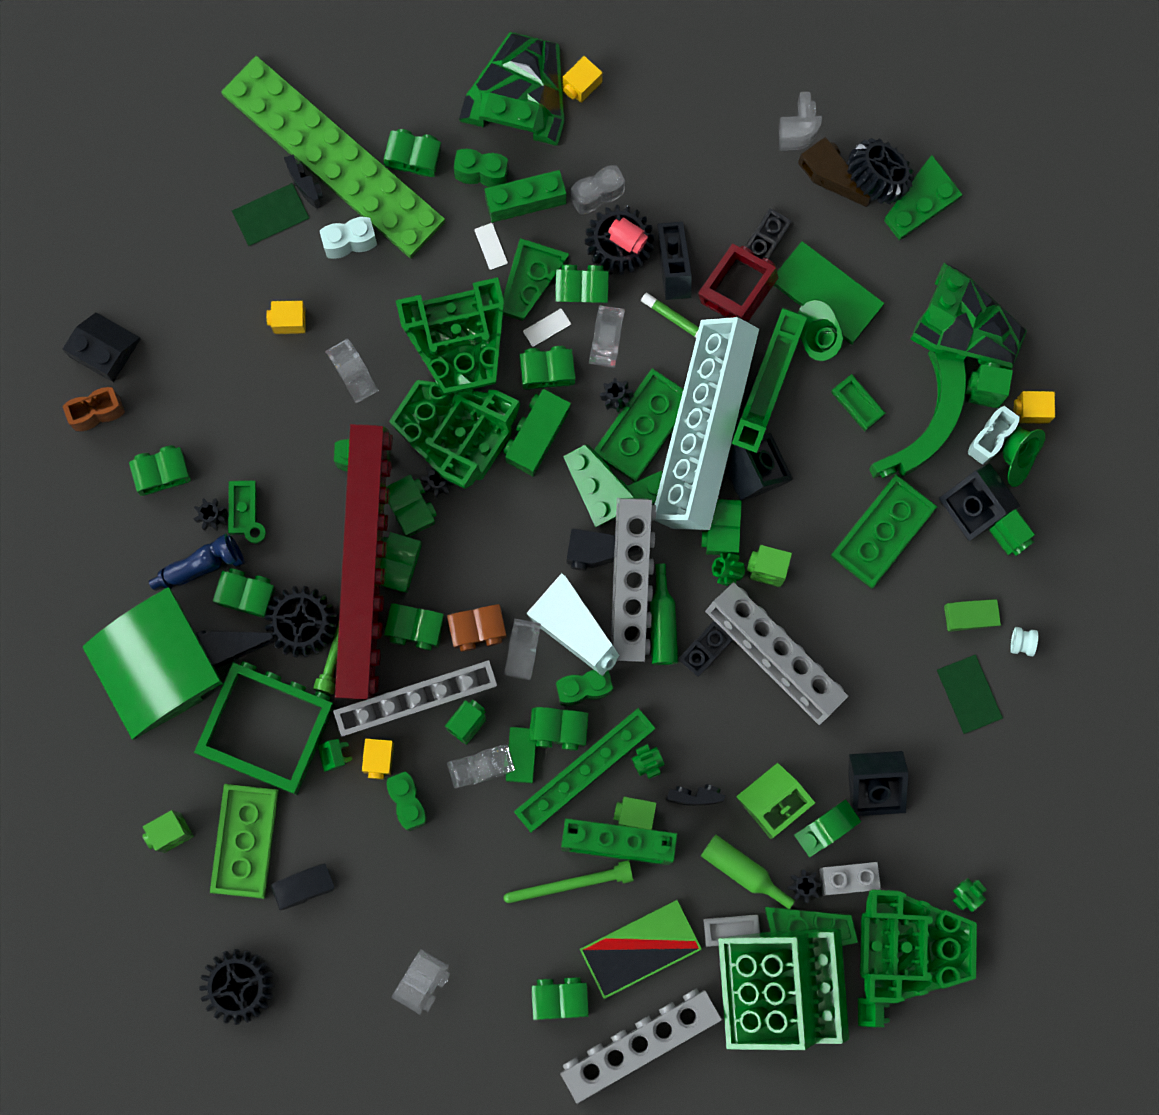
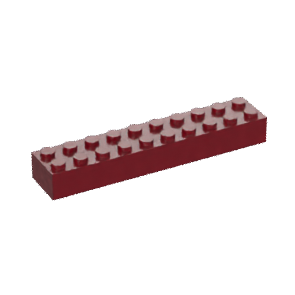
M350 424L335 698L370 699L374 697L375 692L379 691V676H375V667L380 665L381 649H377V639L382 637V622H378V613L383 612L384 596L380 595V585L385 584V569L381 568V559L386 558L387 542L383 541V531L388 530V515L384 514V505L389 504L390 488L386 487V477L391 476V461L387 460V451H392L393 435L384 426Z

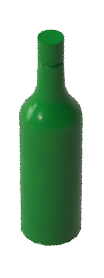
M655 564L656 590L652 601L649 603V612H651L652 664L672 665L678 663L676 604L667 589L666 564Z

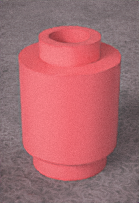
M624 217L620 221L616 219L608 230V233L611 234L609 240L629 253L633 251L639 254L648 240L644 230Z

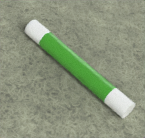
M647 292L641 299L643 303L697 338L698 326Z

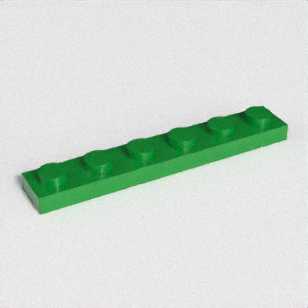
M637 708L517 808L514 813L532 833L656 728L641 710Z

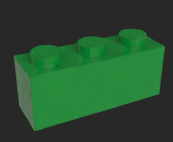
M560 170L484 189L485 200L492 223L566 204V190Z
M545 389L542 390L540 395H534L529 404L531 411L528 417L523 416L516 428L519 431L515 440L510 439L503 452L506 454V463L532 477L537 472L571 410L570 402Z

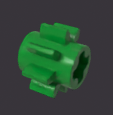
M721 553L720 557L714 560L712 573L713 576L719 577L717 580L718 584L728 586L733 582L736 584V582L743 578L745 567L744 563L738 562L739 555Z
M647 744L636 749L637 756L633 757L632 761L639 776L646 774L648 779L659 775L661 773L659 768L664 766V762L657 747L650 749Z
M966 878L953 889L957 897L952 901L960 910H964L967 907L972 912L985 902L986 898L982 893L987 889L979 880H975L972 883L969 878Z

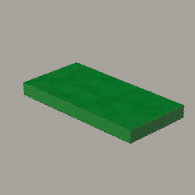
M803 241L777 271L778 280L773 285L801 307L806 302L813 300L823 301L828 304L838 320L844 339L851 345L884 305V302Z
M652 368L633 394L634 397L630 398V407L625 406L594 451L605 463L632 481L637 482L673 431L684 389Z
M895 474L830 557L872 589L935 511L937 506Z

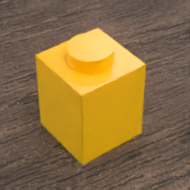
M583 56L563 76V90L571 99L576 98L582 103L602 83L603 72Z
M271 301V310H267L266 317L267 325L271 326L274 334L306 333V308L303 301Z
M1023 391L1014 400V413L1020 417L1019 423H1050L1055 418L1054 392Z
M365 739L362 772L368 773V778L384 780V775H391L394 742Z

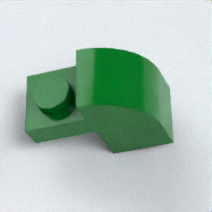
M845 799L798 831L794 836L810 858L862 821Z

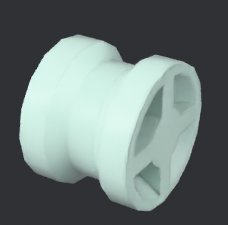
M1015 627L1011 639V653L1018 654L1019 652H1024L1027 656L1033 657L1037 649L1038 631L1030 630L1028 632L1023 631L1020 627Z

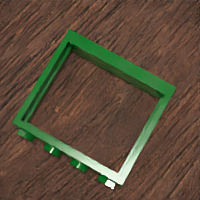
M242 661L241 665L233 663L194 753L298 795L335 705L329 702L331 697L318 691H316L315 695L305 692V686L291 681L290 685L280 682L282 677L268 671L265 675L255 672L257 667ZM239 675L321 708L291 780L208 747Z
M565 819L561 851L670 865L674 862L677 833ZM576 829L578 832L577 834L569 833V830ZM662 841L667 842V845L662 846Z

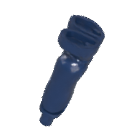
M224 534L214 542L203 545L189 557L171 563L161 569L157 577L149 580V585L156 591L163 587L171 589L173 585L181 586L219 569L222 565V559L227 564L240 566L245 563L244 557L233 537Z

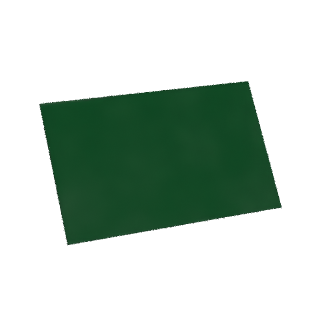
M293 183L232 210L248 246L309 219Z
M976 654L937 669L963 734L1003 719Z

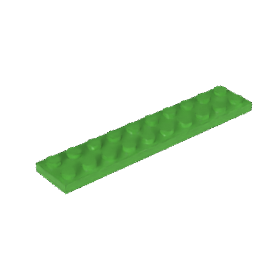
M257 56L221 91L228 101L289 154H294L297 161L302 162L305 168L362 217H369L372 226L410 259L445 223V218Z

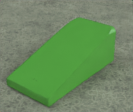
M997 599L954 602L944 605L948 632L1001 626Z

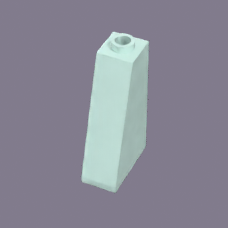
M562 573L527 612V615L538 627L602 676L607 670L613 668L617 658L620 656L574 587Z

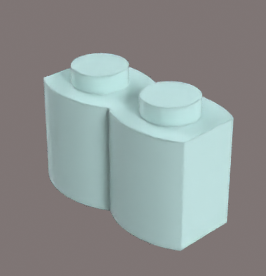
M357 217L346 224H330L320 230L327 258H342L352 251L365 252L377 245L369 217Z
M1005 406L999 408L987 421L984 429L972 441L968 454L982 465L989 462L1001 449L1003 442L1016 429L1020 417Z

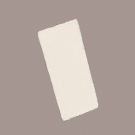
M490 223L474 229L489 269L507 264L508 262L493 224Z
M559 309L523 330V332L534 347L571 325V322L564 311Z

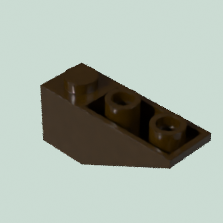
M824 137L800 155L798 164L813 183L862 206L867 207L870 204V196L867 194L863 195V191L860 188H856V182L850 180L852 175L847 172L849 168L847 162L840 156V150L835 143L829 142Z

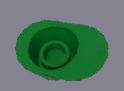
M817 300L806 302L798 311V313L807 316L800 338L810 357L818 361L829 360L837 355L842 347L843 331L828 304Z
M1016 427L1003 446V457L1010 466L1008 470V483L1012 487L1019 486L1027 478L1035 458L1045 441V432L1042 429H1036L1031 432L1021 427Z

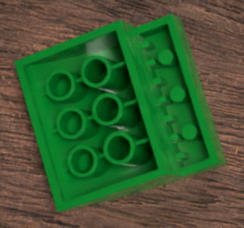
M169 587L117 618L82 646L132 740L204 701L203 694L223 684L175 594Z
M841 929L778 931L718 938L727 1049L806 1050L815 1044H843L849 1040Z

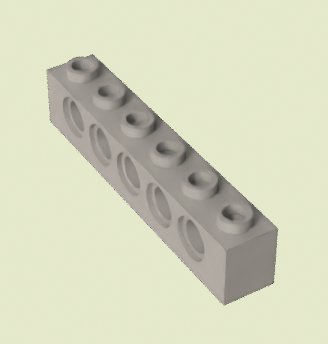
M617 498L611 643L620 655L617 661L645 662V655L650 653V639H646V628L651 627V612H647V601H652L653 589L652 585H648L649 575H653L654 560L649 559L650 548H654L655 532H651V521L656 519V505H652V500ZM635 518H639L643 524L641 531L638 533H632L629 529L630 522ZM638 545L641 548V555L638 559L631 560L628 557V550L630 547ZM637 572L640 575V582L636 586H628V575ZM631 599H636L639 602V608L634 613H628L625 608L626 603ZM630 626H635L638 630L637 636L632 640L626 639L624 636L625 630Z
M734 582L705 611L818 725L827 719L848 697L841 685L834 682L824 672V669L815 663L805 653L804 649L796 644L781 626L776 625L767 616L766 611L762 607L757 606L748 597L747 592L738 587ZM736 611L742 613L743 617L739 616ZM755 630L760 631L762 636L758 635ZM775 649L779 650L782 655L777 654ZM794 668L798 669L801 674H798ZM813 687L817 688V689L819 690L820 694L817 693V692L813 689Z
M487 660L336 709L333 712L342 737L496 687L497 683L490 662Z
M697 988L683 996L685 1001L677 1006L673 1002L659 1009L661 1015L651 1020L650 1016H647L635 1023L637 1027L635 1030L628 1034L626 1030H622L612 1036L613 1042L603 1047L600 1043L587 1051L589 1056L581 1061L576 1057L563 1064L565 1070L560 1072L576 1104L720 1022L721 1018L706 991L699 992ZM690 1008L694 1011L695 1019L692 1023L683 1024L681 1022L680 1013L683 1009ZM661 1022H667L671 1026V1033L666 1038H660L656 1034V1027ZM637 1036H643L647 1040V1047L641 1052L633 1050L631 1045L632 1040ZM619 1050L622 1052L623 1061L619 1065L614 1066L608 1062L607 1056L610 1051ZM595 1064L598 1066L599 1075L595 1079H587L584 1076L583 1069L586 1065Z

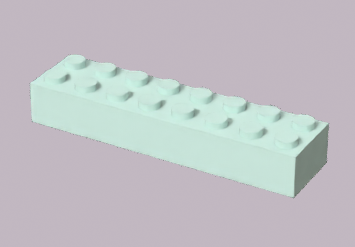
M738 317L707 319L700 322L655 501V521L672 529L710 530L759 332V328Z

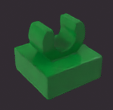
M334 739L318 746L324 772L333 771L352 760V756L343 757L341 749L349 746L347 742L339 743V739Z
M858 998V1026L884 1027V1024L890 1022V1018H884V1008L890 1007V1004L868 1002L867 998Z

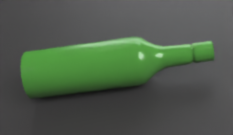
M714 835L702 852L701 857L748 891L769 895L788 909L795 902L794 899L773 884L766 869L718 835Z

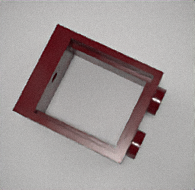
M732 243L698 292L701 304L726 318L738 317L749 322L778 280L776 265L767 258L760 259L756 257L749 248L745 246L738 247ZM736 259L764 274L742 306L715 291Z

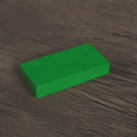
M852 374L831 391L834 397L864 431L886 414Z
M510 727L506 782L533 784L536 742L529 741V728Z

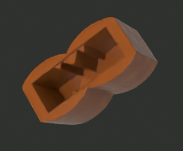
M112 387L97 389L88 397H77L63 405L67 421L75 431L90 430L100 422L116 420L125 413L120 397Z
M500 604L447 615L453 647L455 649L460 648V652L476 649V644L486 642L487 646L498 645L502 643L503 638H507Z

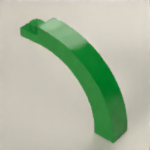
M782 308L732 444L757 453L807 316Z
M945 350L941 354L932 351L928 352L937 381V401L931 422L922 436L910 446L873 463L869 468L873 478L880 475L882 479L887 478L897 472L896 468L901 477L915 471L925 464L947 440L960 416L966 389L964 360L956 358L957 353Z

